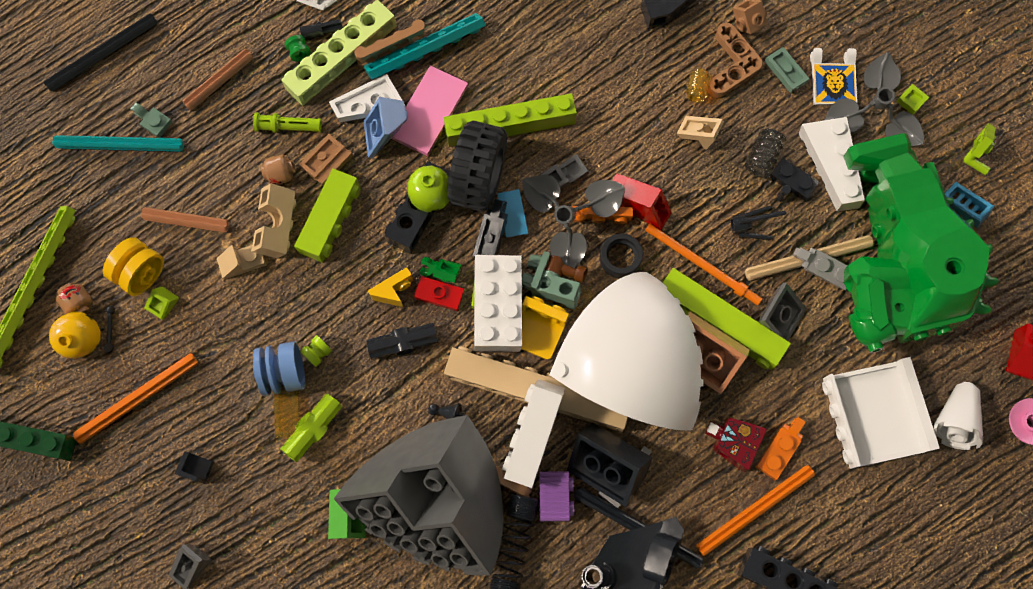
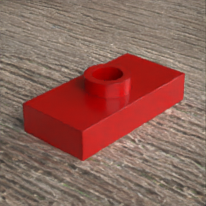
M421 276L414 298L458 312L464 288Z

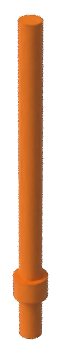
M649 224L645 229L646 232L735 290L733 293L739 297L744 296L757 306L763 299L749 290V286L743 282H737L652 224Z

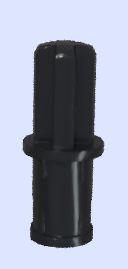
M340 19L324 23L318 21L316 24L301 26L300 33L304 36L305 40L320 36L324 38L325 34L341 30L343 25Z

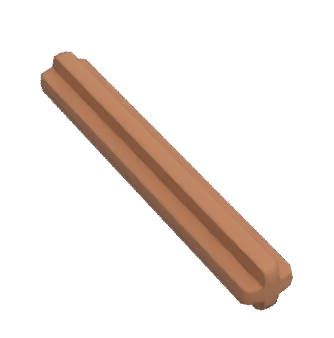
M248 49L242 50L183 100V104L189 110H193L254 58L252 53Z
M147 207L143 208L141 218L146 221L219 232H227L229 229V222L226 219Z

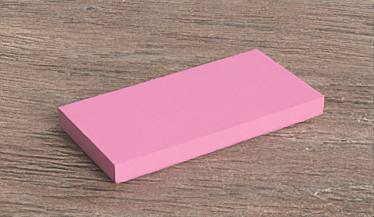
M430 66L406 106L408 113L407 121L403 123L399 131L391 139L429 156L445 128L443 117L453 114L468 88V83Z

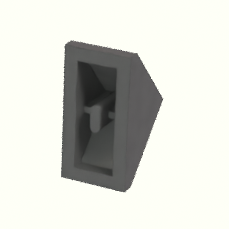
M184 544L180 547L168 576L183 589H189L211 563L212 559L196 545Z

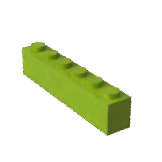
M571 93L450 115L443 118L448 146L453 147L456 146L465 124L473 120L502 127L507 132L508 137L573 125L576 122L577 112Z
M672 268L663 282L673 297L678 298L685 315L692 312L750 349L747 357L750 356L756 360V364L763 369L772 370L775 368L791 344L675 268Z

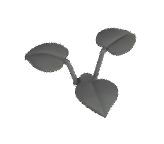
M890 53L876 58L864 73L865 86L869 89H877L873 100L863 109L859 110V106L854 100L849 98L840 99L833 103L824 119L825 121L847 117L850 133H854L864 124V119L860 114L866 112L872 106L880 110L887 108L889 120L892 123L888 124L885 129L886 137L906 133L910 139L911 147L920 146L924 143V133L915 116L908 112H900L895 119L893 118L892 108L894 106L891 104L895 98L893 90L901 81V73Z
M538 175L522 180L526 199L535 210L548 212L552 208L553 203L555 204V219L557 222L564 224V228L567 229L568 233L559 232L554 235L550 242V251L552 255L559 256L563 264L573 268L582 261L587 251V241L584 235L581 233L572 234V229L569 226V223L575 220L576 212L592 206V210L597 216H612L619 210L625 193V187L616 181L598 180L591 183L585 191V196L590 202L573 208L570 205L559 206L558 201L555 200L559 197L561 188L559 182L554 177Z

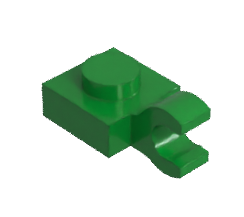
M424 257L421 264L427 265L428 269L422 267L419 274L422 276L433 274V277L439 278L444 282L455 283L461 272L462 265L440 259L438 262L429 257Z

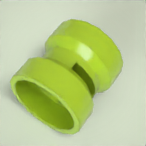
M316 335L311 340L310 346H304L300 352L317 367L321 363V358L328 356L332 350Z

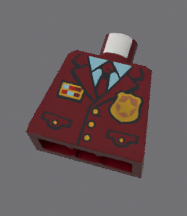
M728 418L723 426L710 421L705 434L716 439L712 449L714 452L739 470L745 472L750 469L767 429L734 418Z

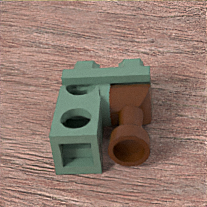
M545 251L542 256L531 254L528 268L536 270L535 275L524 273L522 276V287L531 290L532 296L565 304L567 308L575 310L581 295L580 284L583 285L585 282L588 267L579 265L577 268H573L563 264L559 256L551 255ZM562 276L573 277V278H574V281L569 280V279H565V278H561V277H562Z

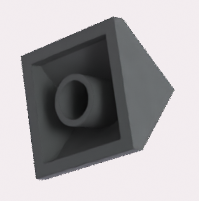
M783 282L774 292L757 322L788 341L807 308L790 286Z

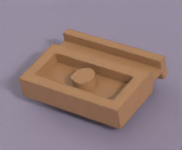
M328 134L305 157L299 166L324 186L332 168L339 171L353 157V154Z

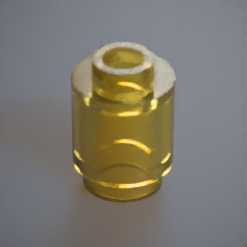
M699 68L690 73L686 89L688 100L700 103L707 97L711 81V75L707 70Z

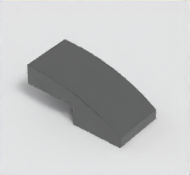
M575 154L559 166L556 164L541 175L554 177L559 182L562 190L580 180L589 172L578 155Z

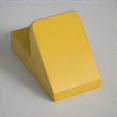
M406 267L368 290V293L373 301L403 307L396 291H403L411 285V282L414 281L412 274Z

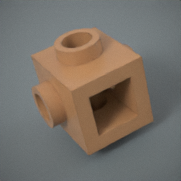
M745 0L732 8L736 19L735 25L739 31L756 34L762 27L768 24L767 12L760 0Z

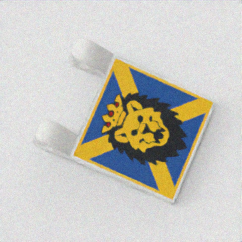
M849 48L844 53L845 64L822 63V49H813V52L810 54L813 105H833V103L843 98L852 99L857 103L856 49Z

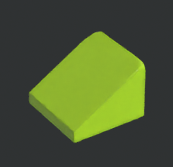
M164 287L152 289L144 309L164 320L177 303L179 297Z

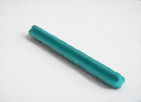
M55 135L52 141L55 148L143 151H183L184 142L180 138Z

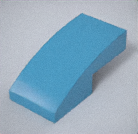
M519 189L497 193L499 200L507 202L505 214H508L505 236L512 237L528 234Z

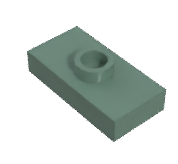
M784 47L766 57L765 63L790 93L809 81V77Z

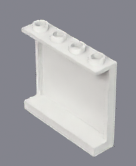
M910 357L893 363L837 375L829 374L823 378V391L825 395H828L830 401L829 411L837 424L836 435L839 441H842L844 448L843 458L850 469L940 449Z

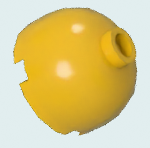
M74 311L62 315L52 324L49 331V341L52 348L59 355L72 359L92 353L101 340L97 322L85 316L87 314Z

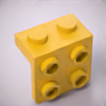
M526 296L522 304L521 349L545 360L551 359L568 320L569 314L565 312L566 310L557 305H553V307L546 305L544 300L532 296L530 298Z

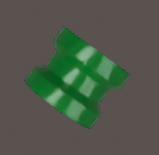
M302 35L291 36L284 44L286 49L290 51L289 56L294 62L302 61L305 57H309L311 53L309 47L305 45L306 41Z

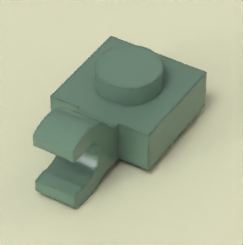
M135 102L130 108L137 117L142 119L140 125L157 138H160L173 123L170 118L154 107L148 112Z

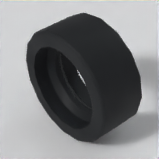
M622 233L612 235L606 239L601 247L599 257L601 267L608 275L614 278H622L636 273L642 263L643 250L638 240L631 235ZM623 244L633 250L634 261L629 267L617 268L610 263L608 252L614 245Z

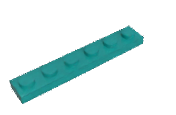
M475 13L364 65V69L371 80L377 79L393 69L399 70L412 60L418 61L429 52H437L448 43H456L467 34L479 32L480 28L486 26L484 19Z

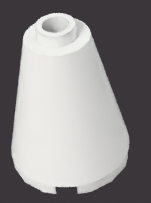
M963 382L955 386L933 425L935 435L942 439V444L961 450H970V446L977 445V449L982 445L980 390L973 383Z

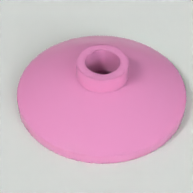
M1033 398L1017 402L1009 414V424L1012 432L1019 440L1029 445H1033ZM1027 419L1031 421V427L1027 424Z

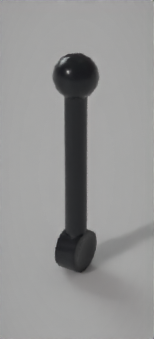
M108 306L106 308L108 314L107 342L103 349L111 353L114 350L111 340L112 318L115 308Z

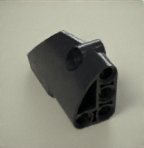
M673 517L651 525L610 535L592 565L587 566L583 570L581 589H662L670 578L685 531L678 518ZM595 570H597L600 574V580L598 583L594 582L593 580V573Z

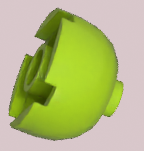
M423 166L416 169L410 175L407 183V191L411 203L417 209L425 212L444 208L450 201L448 198L449 177L447 173L435 166Z

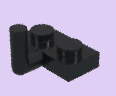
M785 158L781 159L769 176L783 186L776 196L779 202L784 201L790 192L806 201L819 184V181Z

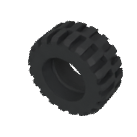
M474 120L465 124L456 144L448 179V198L453 205L481 212L490 208L499 186L507 150V132L502 127Z

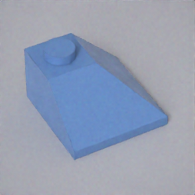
M379 97L363 121L368 158H373L399 131L403 123L407 121L408 113L405 110L404 101Z

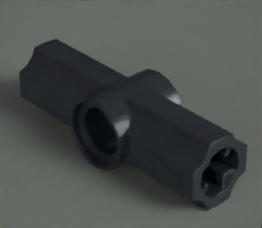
M434 323L414 328L402 327L392 330L390 334L366 340L371 360L393 354L398 356L415 351L416 348L439 343Z

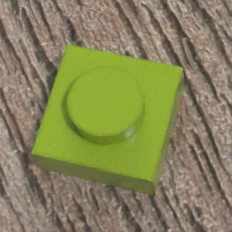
M912 84L896 102L913 115L929 97Z

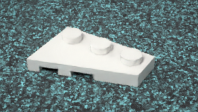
M385 74L329 103L339 122L366 118L379 97L396 100L402 99L388 75Z

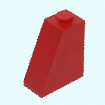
M617 173L612 181H616L625 187L620 207H632L634 216L662 230L672 214L662 189Z

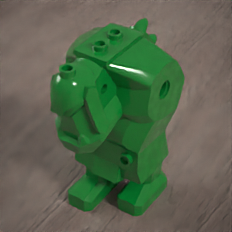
M906 133L862 142L849 147L843 156L848 170H858L861 183H879L872 187L865 198L870 206L868 211L872 226L871 231L879 245L877 249L878 258L861 256L844 270V284L851 293L855 306L853 314L849 315L848 318L856 339L861 344L867 346L870 353L883 350V344L893 341L896 336H898L900 343L912 340L919 342L928 339L932 335L943 336L951 333L952 330L974 314L984 315L991 313L992 308L984 304L980 296L985 288H991L999 283L996 277L989 276L987 272L989 255L993 251V247L991 244H985L974 231L973 219L964 221L950 208V205L954 203V199L946 197L934 162L925 163L924 167L920 165L914 150L911 149V142Z

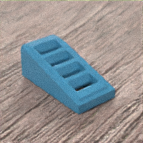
M955 182L945 193L946 197L952 198L957 192L960 193L950 207L966 220L973 219L974 226L978 228L992 213L994 205ZM964 198H966L967 201L964 204H961L960 202ZM973 204L974 207L970 210L968 207Z

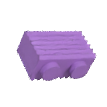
M569 471L540 472V522H568L570 520L569 516H574V502L569 501V492H573V477H569Z

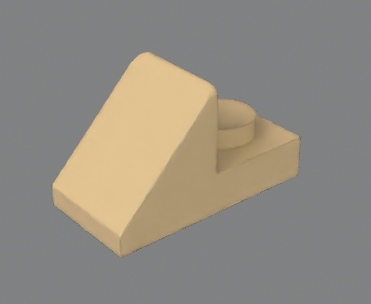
M685 116L677 134L681 139L698 140L703 148L707 150L715 141L724 121L723 119Z
M233 245L229 246L217 258L223 280L267 266L264 255L252 252L253 245L238 250Z

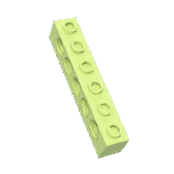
M379 0L368 4L363 12L357 17L350 19L345 27L337 30L332 38L326 43L320 44L314 53L302 59L296 68L284 75L281 81L285 89L302 106L305 105L357 61L354 54L357 47L363 46L366 48L375 41L383 39L396 28L395 16ZM311 76L309 79L303 80V78Z

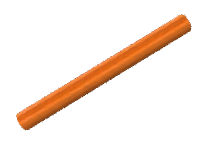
M188 354L76 430L73 433L74 439L79 444L87 441L198 365L196 357L193 354Z
M809 465L804 466L696 545L699 553L702 556L707 555L813 478L815 472Z

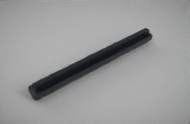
M151 13L147 14L44 80L45 86L50 91H54L157 25V20Z
M578 487L573 495L578 501L629 530L647 526L645 523L582 487ZM680 544L676 557L699 569L704 558Z

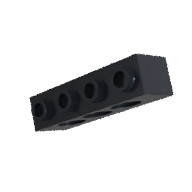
M427 161L425 166L439 167L447 173L448 177L450 176V171ZM407 191L405 202L401 203L396 210V218L385 229V237L389 244L412 254L436 210L425 212L412 209L414 205L411 203ZM405 222L412 223V226L410 228H402V225Z
M758 545L756 548L747 549L737 573L738 576L765 589H810L812 585H815L817 589H838L839 585L827 578H824L823 581L816 578L815 572L804 567L801 570L793 567V562L779 556L776 559L769 555V550ZM766 563L771 564L773 567V574L770 577H767L763 571ZM789 574H792L796 579L795 586L792 588L786 582Z

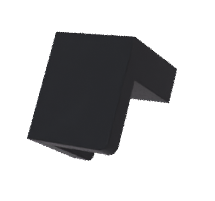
M185 451L175 474L206 484L214 461Z

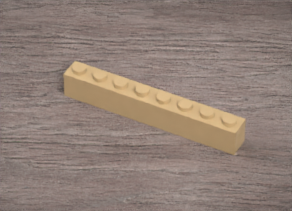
M459 346L456 349L452 347L444 371V377L525 403H529L525 401L531 384L535 385L538 379L565 388L557 413L622 432L625 428L627 416L585 398L550 376L549 373L544 376L538 374V370L531 367L521 369L515 367L516 364L508 360L498 362L493 360V356L481 353L479 356L472 354V350Z

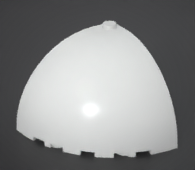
M647 272L632 273L620 278L591 301L570 329L549 374L573 391L603 407L635 420L668 429L693 430L701 405L699 395L700 387L703 386V379H701L700 365L703 364L700 346H697L694 336L696 331L689 315H685L678 298H674L667 290V286Z

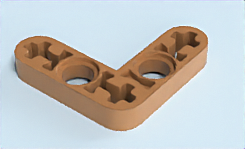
M730 23L720 24L715 38L735 63L711 79L708 92L715 98L725 96L755 76L762 66L761 57ZM722 32H724V33L729 32L730 34H729V36H728L727 34L722 35ZM740 45L743 47L744 52L736 53L733 47ZM748 63H750V64L755 63V64H756L755 67H754V66H750L749 68H747V70H746V72H745L744 69L747 67ZM738 72L741 78L733 80L730 77V73ZM724 80L726 81V83L723 85L722 89H720V88L715 89V88H714V87H715V84H716L717 86H719V85H721V84L724 82Z

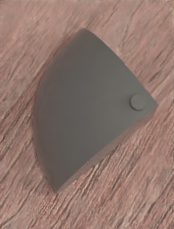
M468 415L428 424L391 443L367 461L334 497L338 505L353 520L358 518L367 526L365 531L379 538H384L383 543L397 552L403 549L413 554V560L428 566L433 562L436 566L448 572L452 568L461 569L465 575H491L499 554L503 530L502 493L491 453Z

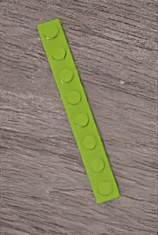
M60 206L0 323V367L3 362L1 358L5 350H9L14 339L12 336L15 330H18L23 324L24 317L22 316L26 308L29 309L34 302L35 297L33 294L36 288H40L45 279L43 275L46 269L50 268L55 260L53 255L56 249L60 248L65 240L63 235L66 229L70 228L74 223L75 216L73 215L76 210L69 206Z

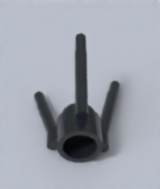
M767 206L731 217L732 233L738 234L739 238L773 240L772 236L747 232L752 230V222L783 216L787 212L780 211L754 216L773 208L772 206Z

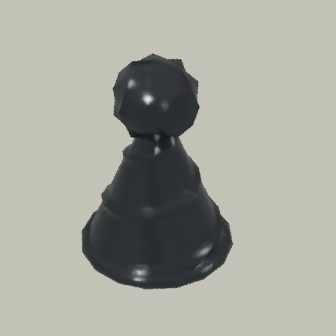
M432 403L428 407L430 415L436 416L440 414L446 419L465 416V413H462L461 403L441 408L437 404Z

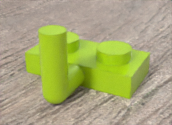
M989 123L974 140L972 149L964 157L965 164L984 175L988 173L990 167L975 158L979 159L983 153L988 154L995 145L996 127Z

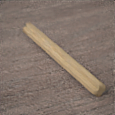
M870 235L817 250L835 258L871 248L874 245V241ZM790 256L747 268L745 275L747 280L751 281L802 267L803 261Z

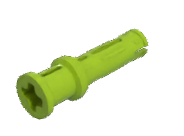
M255 112L253 128L255 132L260 130H272L273 133H278L280 130L321 132L322 121L321 118L280 117L277 113H273V115H260V113Z

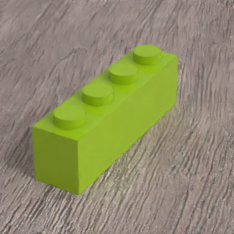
M332 168L294 245L299 254L322 263L325 257L328 258L333 248L332 243L335 237H339L342 230L341 224L344 218H348L351 212L350 205L353 199H357L361 190L356 177Z

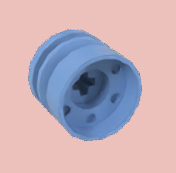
M296 341L279 344L278 355H276L271 345L267 346L265 350L262 347L254 349V377L262 396H270L272 391L274 394H279L281 392V383H283L288 392L305 388L304 365L300 348Z

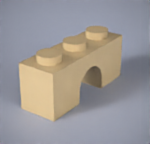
M272 183L261 189L258 210L270 214L273 219V227L263 226L255 230L252 252L276 259L286 255L290 248L289 232L293 227L292 211L296 206L294 190Z

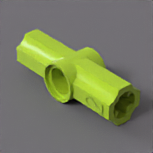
M325 394L313 410L306 413L299 420L295 427V432L280 450L293 461L298 462L308 448L322 438L327 431V425L343 406L335 398Z

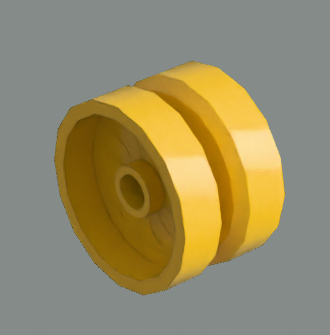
M130 237L119 243L108 255L103 267V276L115 285H119V288L129 295L138 296L148 290L158 279L164 266V257L152 248L148 249V246L136 237Z

